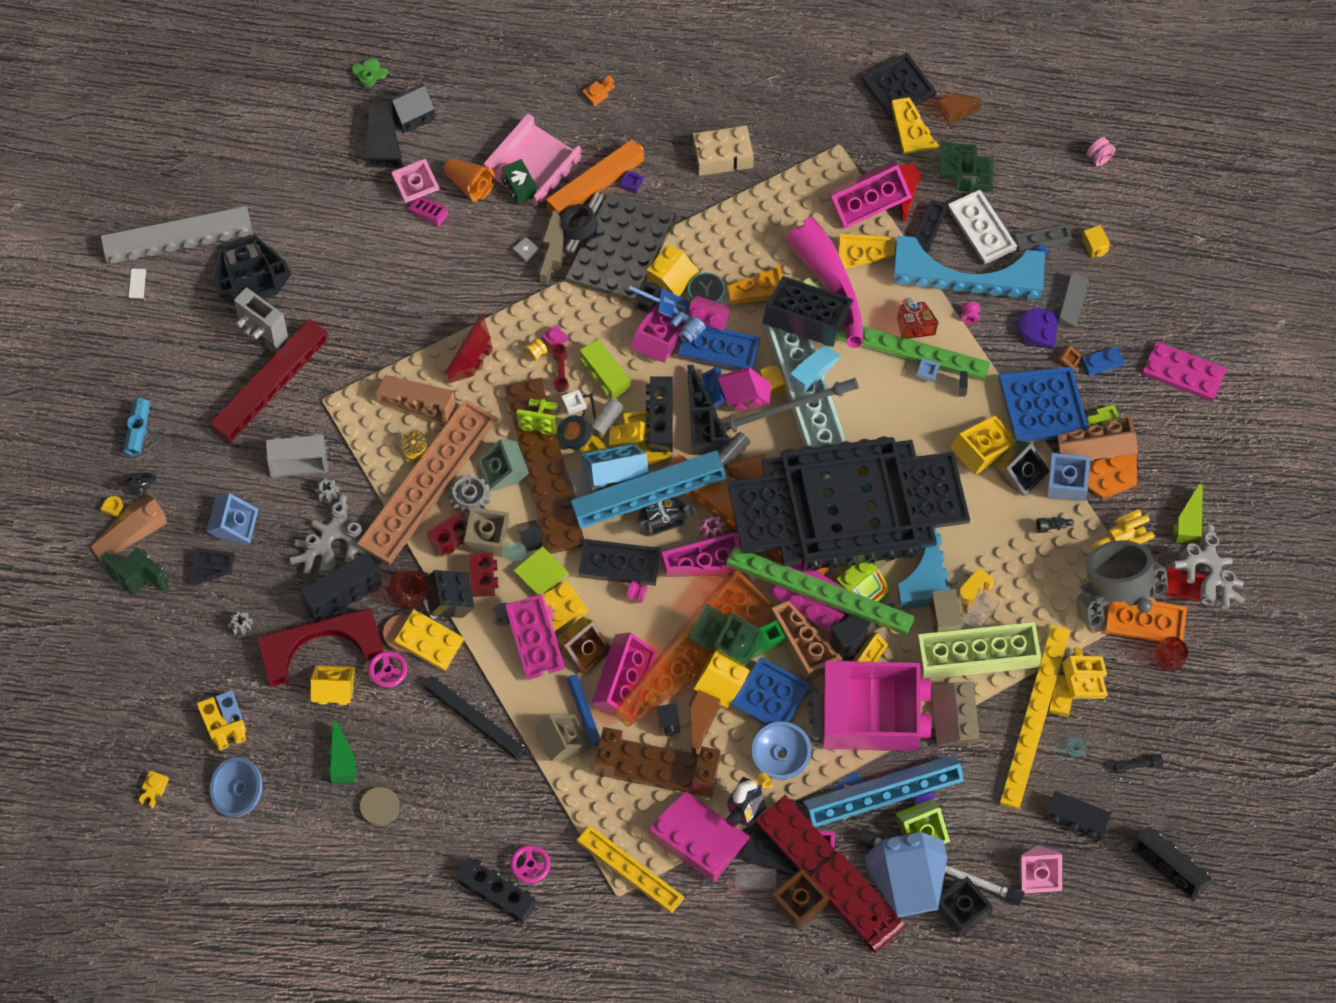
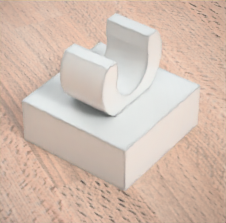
M579 390L561 396L568 415L586 409V404Z

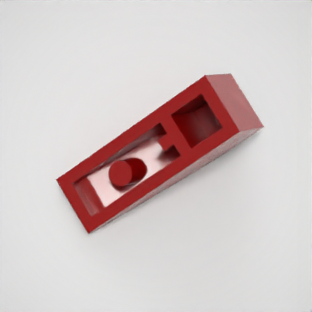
M915 163L898 165L912 197L899 203L902 222L907 221L917 191L918 181L921 180L920 170H916Z

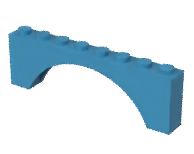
M897 235L892 283L1040 300L1044 283L1045 252L1026 250L1018 261L1005 269L987 274H968L949 269L933 260L922 249L916 237Z
M934 528L937 540L936 546L926 547L923 558L916 570L907 579L898 584L897 594L900 610L930 607L932 591L950 589L945 584L947 570L942 567L944 553L939 549L941 535L940 533L937 534L936 528Z

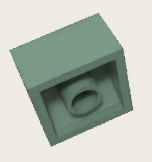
M500 439L477 458L485 484L489 485L490 492L517 484L529 474L517 441Z

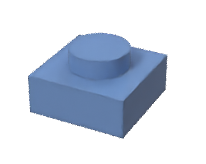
M922 358L916 378L935 383L940 363Z

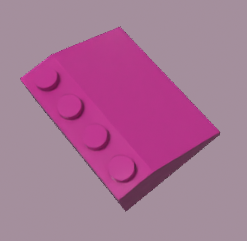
M687 792L682 794L666 809L649 829V835L653 841L712 883H715L750 839V836L737 827L728 825L726 819Z

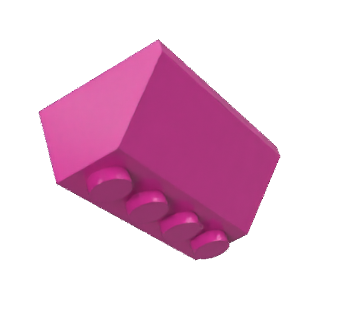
M894 161L827 191L833 208L845 229L912 198L901 170Z
M802 564L786 566L841 587L818 571H803ZM775 584L772 585L769 591L771 595L782 602L789 601L802 615L830 633L832 627L847 620L849 616L847 612Z
M631 632L615 634L591 704L604 713L634 720L657 650Z

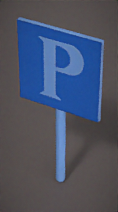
M628 286L629 290L659 302L658 312L673 319L679 312L688 315L689 301L661 289L659 299L632 286Z

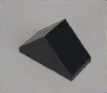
M536 520L517 524L524 552L537 550L543 546Z

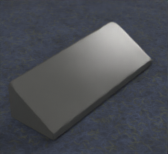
M1073 271L1058 324L1077 329L1089 280Z

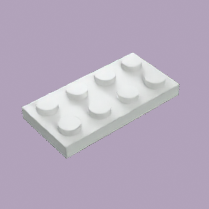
M981 190L948 204L949 211L984 265L1017 249V245Z

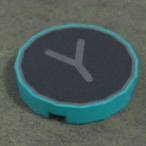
M700 273L691 279L688 286V295L691 301L696 296L720 302L725 296V285L723 280L713 273Z

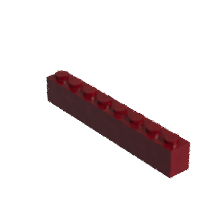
M311 319L301 324L297 333L294 336H290L286 344L274 353L273 358L269 362H265L261 370L250 378L248 384L238 390L233 400L228 401L223 410L212 418L210 423L212 432L230 444L329 340L327 330Z

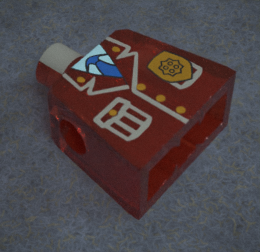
M905 298L902 301L897 315L902 340L936 335L939 322L925 302L914 303L912 298Z

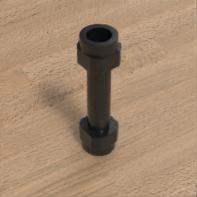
M1151 754L1150 758L1125 762L1120 760L1114 762V771L1116 774H1124L1127 770L1146 766L1156 768L1163 765V759L1161 754Z

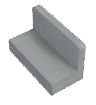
M584 466L582 470L569 473L576 499L600 490L599 487L593 486L588 481Z

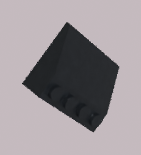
M782 276L766 304L762 323L772 328L834 347L854 299Z

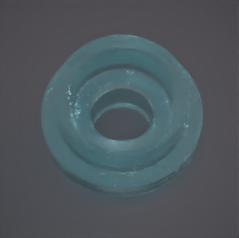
M513 543L508 547L507 554L511 560L518 562L526 557L527 550L522 543ZM519 549L520 552L515 553L514 550Z
M1072 738L1067 742L1066 751L1072 757H1080L1086 751V744L1080 738ZM1077 746L1079 747V750H1073L1072 747Z

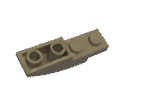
M553 211L552 216L548 217L546 223L547 231L543 232L541 237V243H543L544 263L539 266L537 275L540 276V283L548 285L552 270L560 271L563 260V230L557 211Z

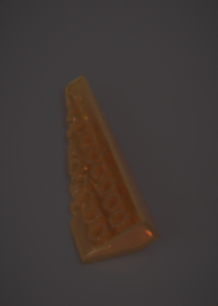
M739 570L730 572L659 654L613 714L626 727H629L653 708L662 704L663 701L698 679L708 658L715 651L724 655L722 653L724 648L767 625L770 622L768 617L771 608L775 606Z

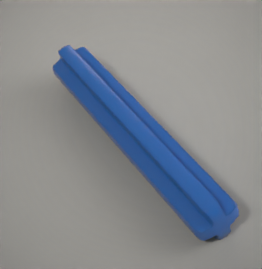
M570 675L567 678V682L591 746H598L600 735L577 675Z

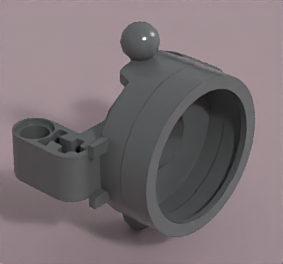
M1118 540L1096 547L1086 559L1088 583L1081 586L1083 591L1077 597L1078 617L1089 628L1096 630L1104 622L1103 606L1111 602H1126L1129 606L1137 605L1140 612L1148 613L1152 609V602L1148 599L1150 593L1159 598L1167 592L1166 569L1153 559L1148 548L1137 542Z

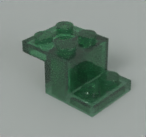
M940 143L939 179H956V191L981 190V192H993V157L977 156L976 144Z
M135 548L123 561H120L115 555L111 556L107 552L101 556L105 572L132 596L149 581L162 592L169 588L167 577L164 574L165 569L159 563L155 564L151 561L150 555L145 551L141 552L138 548Z
M704 604L687 639L712 654L717 651L738 664L746 666L764 632L733 612L723 614L709 604Z

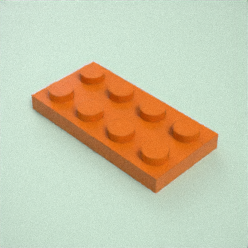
M1151 601V611L1142 613L1138 610L1137 605L1129 606L1126 602H1111L1108 604L1105 633L1182 646L1187 607Z

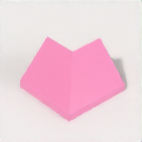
M426 159L391 172L400 198L405 203L439 190V186Z
M1038 845L1022 854L1019 861L1021 890L1025 891V893L1062 891V853Z

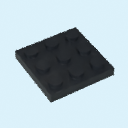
M907 52L861 77L865 86L890 119L894 118L891 107L892 100L910 98L914 106H917L936 96L937 93Z

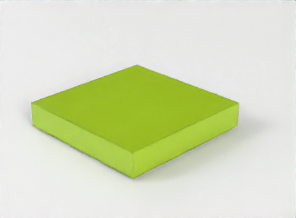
M543 546L514 570V574L535 595L547 593L569 575V572Z

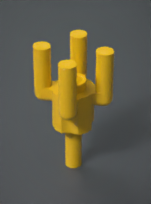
M1137 509L1118 517L1115 520L1117 526L1108 530L1107 537L1091 543V550L1111 541L1126 540L1142 544L1154 539L1153 532L1146 533L1144 526L1134 530L1135 527L1149 522L1148 515L1141 516L1140 510Z

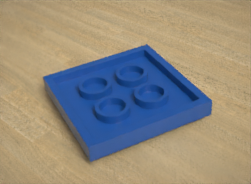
M760 657L732 701L731 707L765 726L774 722L790 723L812 688V684Z

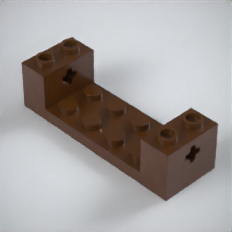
M603 727L595 759V775L712 798L720 765L721 750L701 746L698 755L623 740V730Z

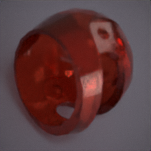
M1175 636L1162 639L1155 651V660L1158 666L1163 670L1171 672L1181 669L1189 656V649L1185 642Z

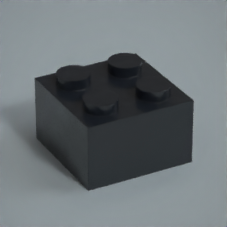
M434 570L423 580L429 615L464 618L475 608L468 573Z
M966 876L940 896L937 911L961 938L992 914L993 905L969 877Z

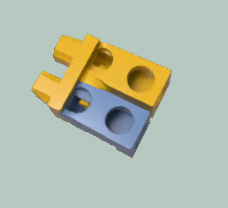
M233 690L216 696L222 716H220L214 697L197 703L213 744L215 743L219 750L229 747L227 738L234 736L236 744L246 741L245 724Z

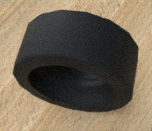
M586 204L572 205L564 211L560 219L564 232L573 240L587 238L596 230L598 224L596 215L591 207ZM588 216V220L582 226L570 227L571 222L577 217Z

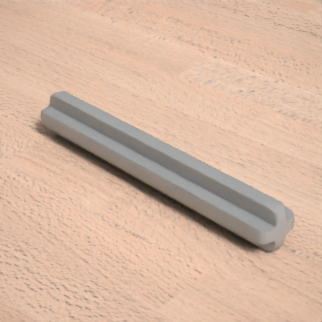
M598 192L594 193L588 204L594 214H596L604 199L603 195ZM582 216L577 227L585 224L588 216ZM570 238L565 251L573 255L581 240Z

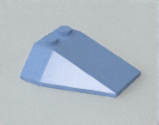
M919 832L881 840L865 855L869 876L898 918L938 910L947 864V854L943 840Z

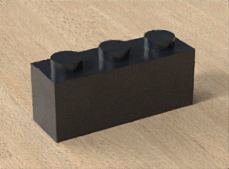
M1054 791L1044 819H1047L1051 824L1065 826L1071 832L1083 833L1089 839L1101 841L1111 812Z

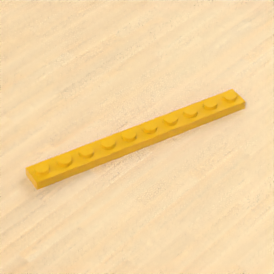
M1051 625L1000 805L1016 810L1020 808L1071 631L1069 629Z

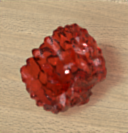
M402 570L397 572L392 577L386 592L390 599L399 607L409 609L425 600L426 593L423 580L429 574L422 570Z

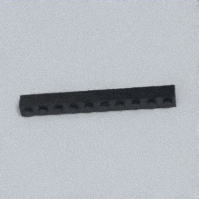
M431 675L424 683L426 691L518 761L525 754V745L523 743L517 742L512 735L509 736L503 728H499L493 720L490 721L484 713L478 712L475 706L469 705L466 699L460 698L457 692L451 691L448 685L442 684L439 678Z

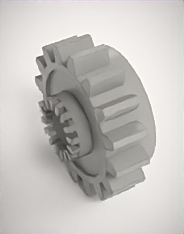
M470 474L466 477L460 476L458 481L454 480V486L449 487L450 505L454 506L456 512L461 510L462 515L465 512H468L470 515L471 507L486 509L485 504H490L491 492L489 491V485L485 484V479L480 480L478 475H475V477L470 476Z

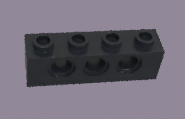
M650 376V384H646V395H650V400H646V412H650V417H646V428H650V433H646V445H650V452H673V376Z
M469 857L455 875L457 884L522 925L536 907V899L531 892L527 890L522 891L512 880L506 881L499 872L494 869H487L484 863L478 859L473 860ZM478 876L485 877V880L482 882H478L475 879ZM496 886L502 888V890L499 892L492 891V889ZM511 897H517L519 899L515 903H511L508 901Z

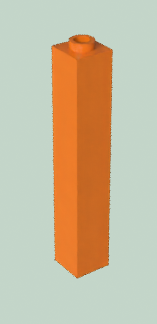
M633 139L547 198V209L551 213L557 211L561 219L562 214L567 208L572 205L585 203L593 197L594 193H599L622 177L627 170L630 171L643 162V147L639 143L636 144Z

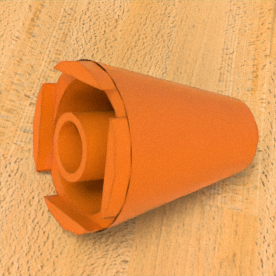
M454 158L448 160L444 165V173L469 199L478 202V199L483 200L493 188L492 177L495 178V174L489 167Z

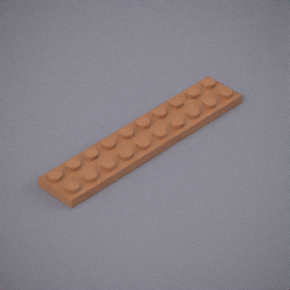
M465 399L357 543L358 548L390 566L496 423L497 417Z

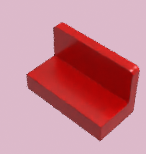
M1167 568L1168 589L1164 595L1200 602V588L1205 575L1195 573V582L1188 583L1187 571Z

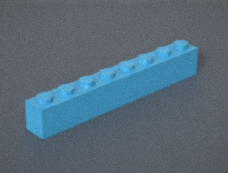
M716 450L571 500L579 526L582 529L727 478Z
M954 755L811 798L803 801L807 819L815 827L963 782L964 778L960 762Z

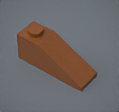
M700 690L696 696H692L689 703L691 707L693 754L698 753L721 704V699Z

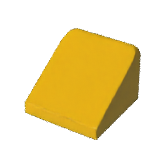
M593 435L580 448L582 453L608 449L597 436Z

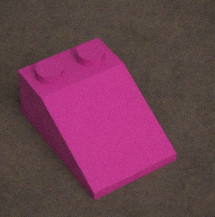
M656 303L637 328L631 348L665 363L680 339L678 334L685 324L680 322L676 328L670 324L673 318L659 313V303Z

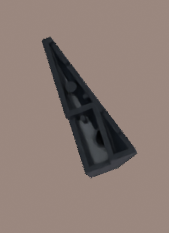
M687 365L692 455L706 454L725 446L730 442V439L717 416V411L707 391L702 386L701 379L698 377L694 365Z

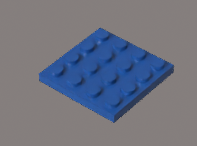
M1072 367L999 375L998 379L1015 443L1018 440L1031 442L1058 439L1057 435L1078 429L1088 430L1087 419Z

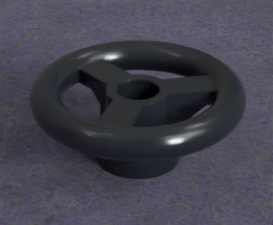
M148 472L134 473L122 477L118 484L123 488H131L132 494L139 495L146 493V486L153 484L157 477L155 474Z

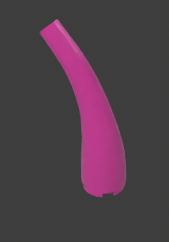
M809 217L803 220V225L798 228L794 227L788 233L785 242L828 291L854 299L844 323L845 336L849 347H860L863 344V329L855 291L833 242L814 217Z

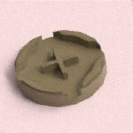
M375 787L368 790L360 801V812L363 818L374 826L388 825L397 818L400 811L397 795L391 789L385 787Z

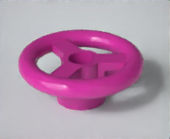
M384 651L372 658L368 666V674L376 685L385 688L394 687L404 680L407 674V663L400 654L393 651ZM389 657L395 658L400 662L401 670L394 668L390 664ZM383 658L384 665L381 671L375 675L374 666L377 661Z
M526 845L519 848L513 854L510 862L513 875L525 883L541 881L548 874L551 865L547 852L536 845ZM532 851L539 853L543 857L544 865L539 864L533 859ZM526 852V860L523 866L517 869L516 862L518 857ZM530 863L534 864L533 867H528L527 865ZM538 871H541V873L535 877H526L522 875L523 873H525L528 876H534L538 873Z

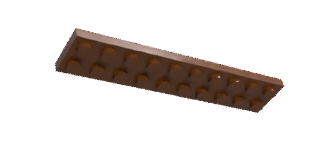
M542 378L504 385L521 453L529 472L527 476L546 549L550 554L583 547L584 536L571 502L574 498L557 435L552 433L546 435L540 431H524L518 428L517 409L538 412V407L529 406L530 398L536 400L546 399L547 401ZM544 409V410H543V413H544V414H549V415H551V412H550L549 409Z

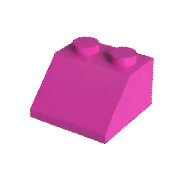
M751 368L718 375L727 404L736 411L743 412L747 409L759 408L769 404L771 383Z

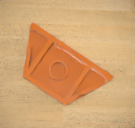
M1137 453L1127 456L1118 455L1112 458H1102L1090 463L1088 490L1092 491L1101 500L1137 485Z

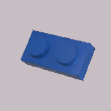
M1118 346L1082 357V362L1088 376L1124 366V360Z
M716 366L702 374L704 388L715 408L726 402L718 380V375L722 374L721 368Z

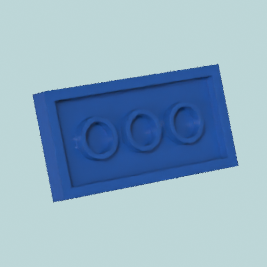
M705 325V330L695 341L687 344L682 340L679 357L736 370L745 368L753 370L761 337L726 329L719 330Z

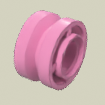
M1103 137L1091 145L1086 155L1089 159H1093V163L1096 166H1101L1113 156L1115 147L1109 144V141Z

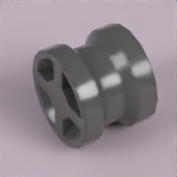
M500 603L492 608L493 613L496 615L495 622L497 625L510 624L505 606L510 603Z

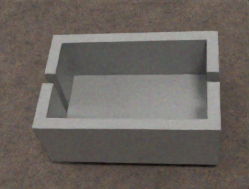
M312 434L305 437L292 436L284 439L272 438L271 440H266L267 461L271 478L328 472L324 435Z

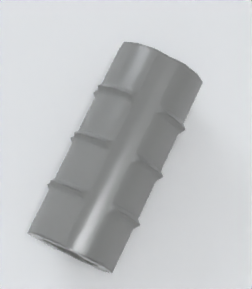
M613 398L609 399L590 425L591 433L599 438L603 437L622 411V404Z

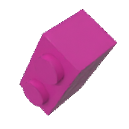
M696 296L691 302L688 316H695L704 325L723 330L728 324L732 307Z

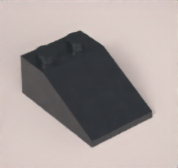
M854 615L831 628L830 645L836 654L843 658L842 661L852 660L871 633L875 631L877 624Z

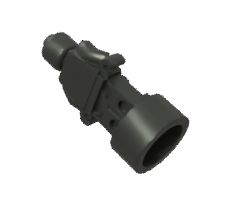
M1052 517V519L1037 518L1036 520L1038 533H1047L1049 529H1057L1059 531L1074 524L1073 519Z

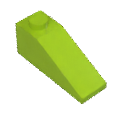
M1202 484L1197 486L1180 514L1177 524L1173 525V536H1176V543L1199 544L1201 540Z

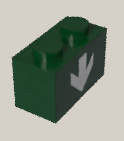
M519 159L502 167L500 178L502 183L508 186L511 199H515L518 205L533 199L538 190L537 185L523 160Z

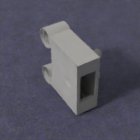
M246 287L234 299L238 317L236 326L245 330L244 334L248 337L251 335L255 340L263 336L266 339V345L276 352L286 344L289 338L284 314Z

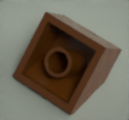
M581 617L557 638L562 655L583 675L607 656L610 650V645L594 621L585 617Z

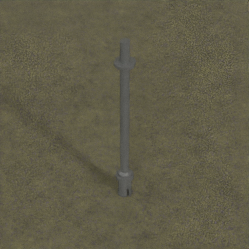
M854 377L843 382L837 381L831 388L735 420L732 416H729V422L723 423L724 430L732 429L735 433L738 426L834 394L839 397L843 396V393L859 389L857 379Z

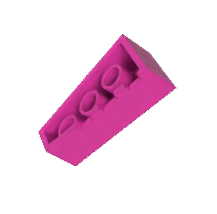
M736 532L661 552L660 560L666 577L746 575L744 572L727 566V560L734 547L740 548Z

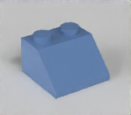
M231 493L215 497L206 532L221 540L249 544L259 509Z

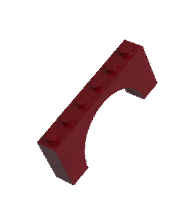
M372 608L359 609L355 613L340 614L336 618L321 619L317 623H306L298 628H287L279 633H268L257 638L270 687L289 683V665L294 654L304 644L316 638L338 637L347 640L359 649L365 662L371 661L375 655L383 652Z

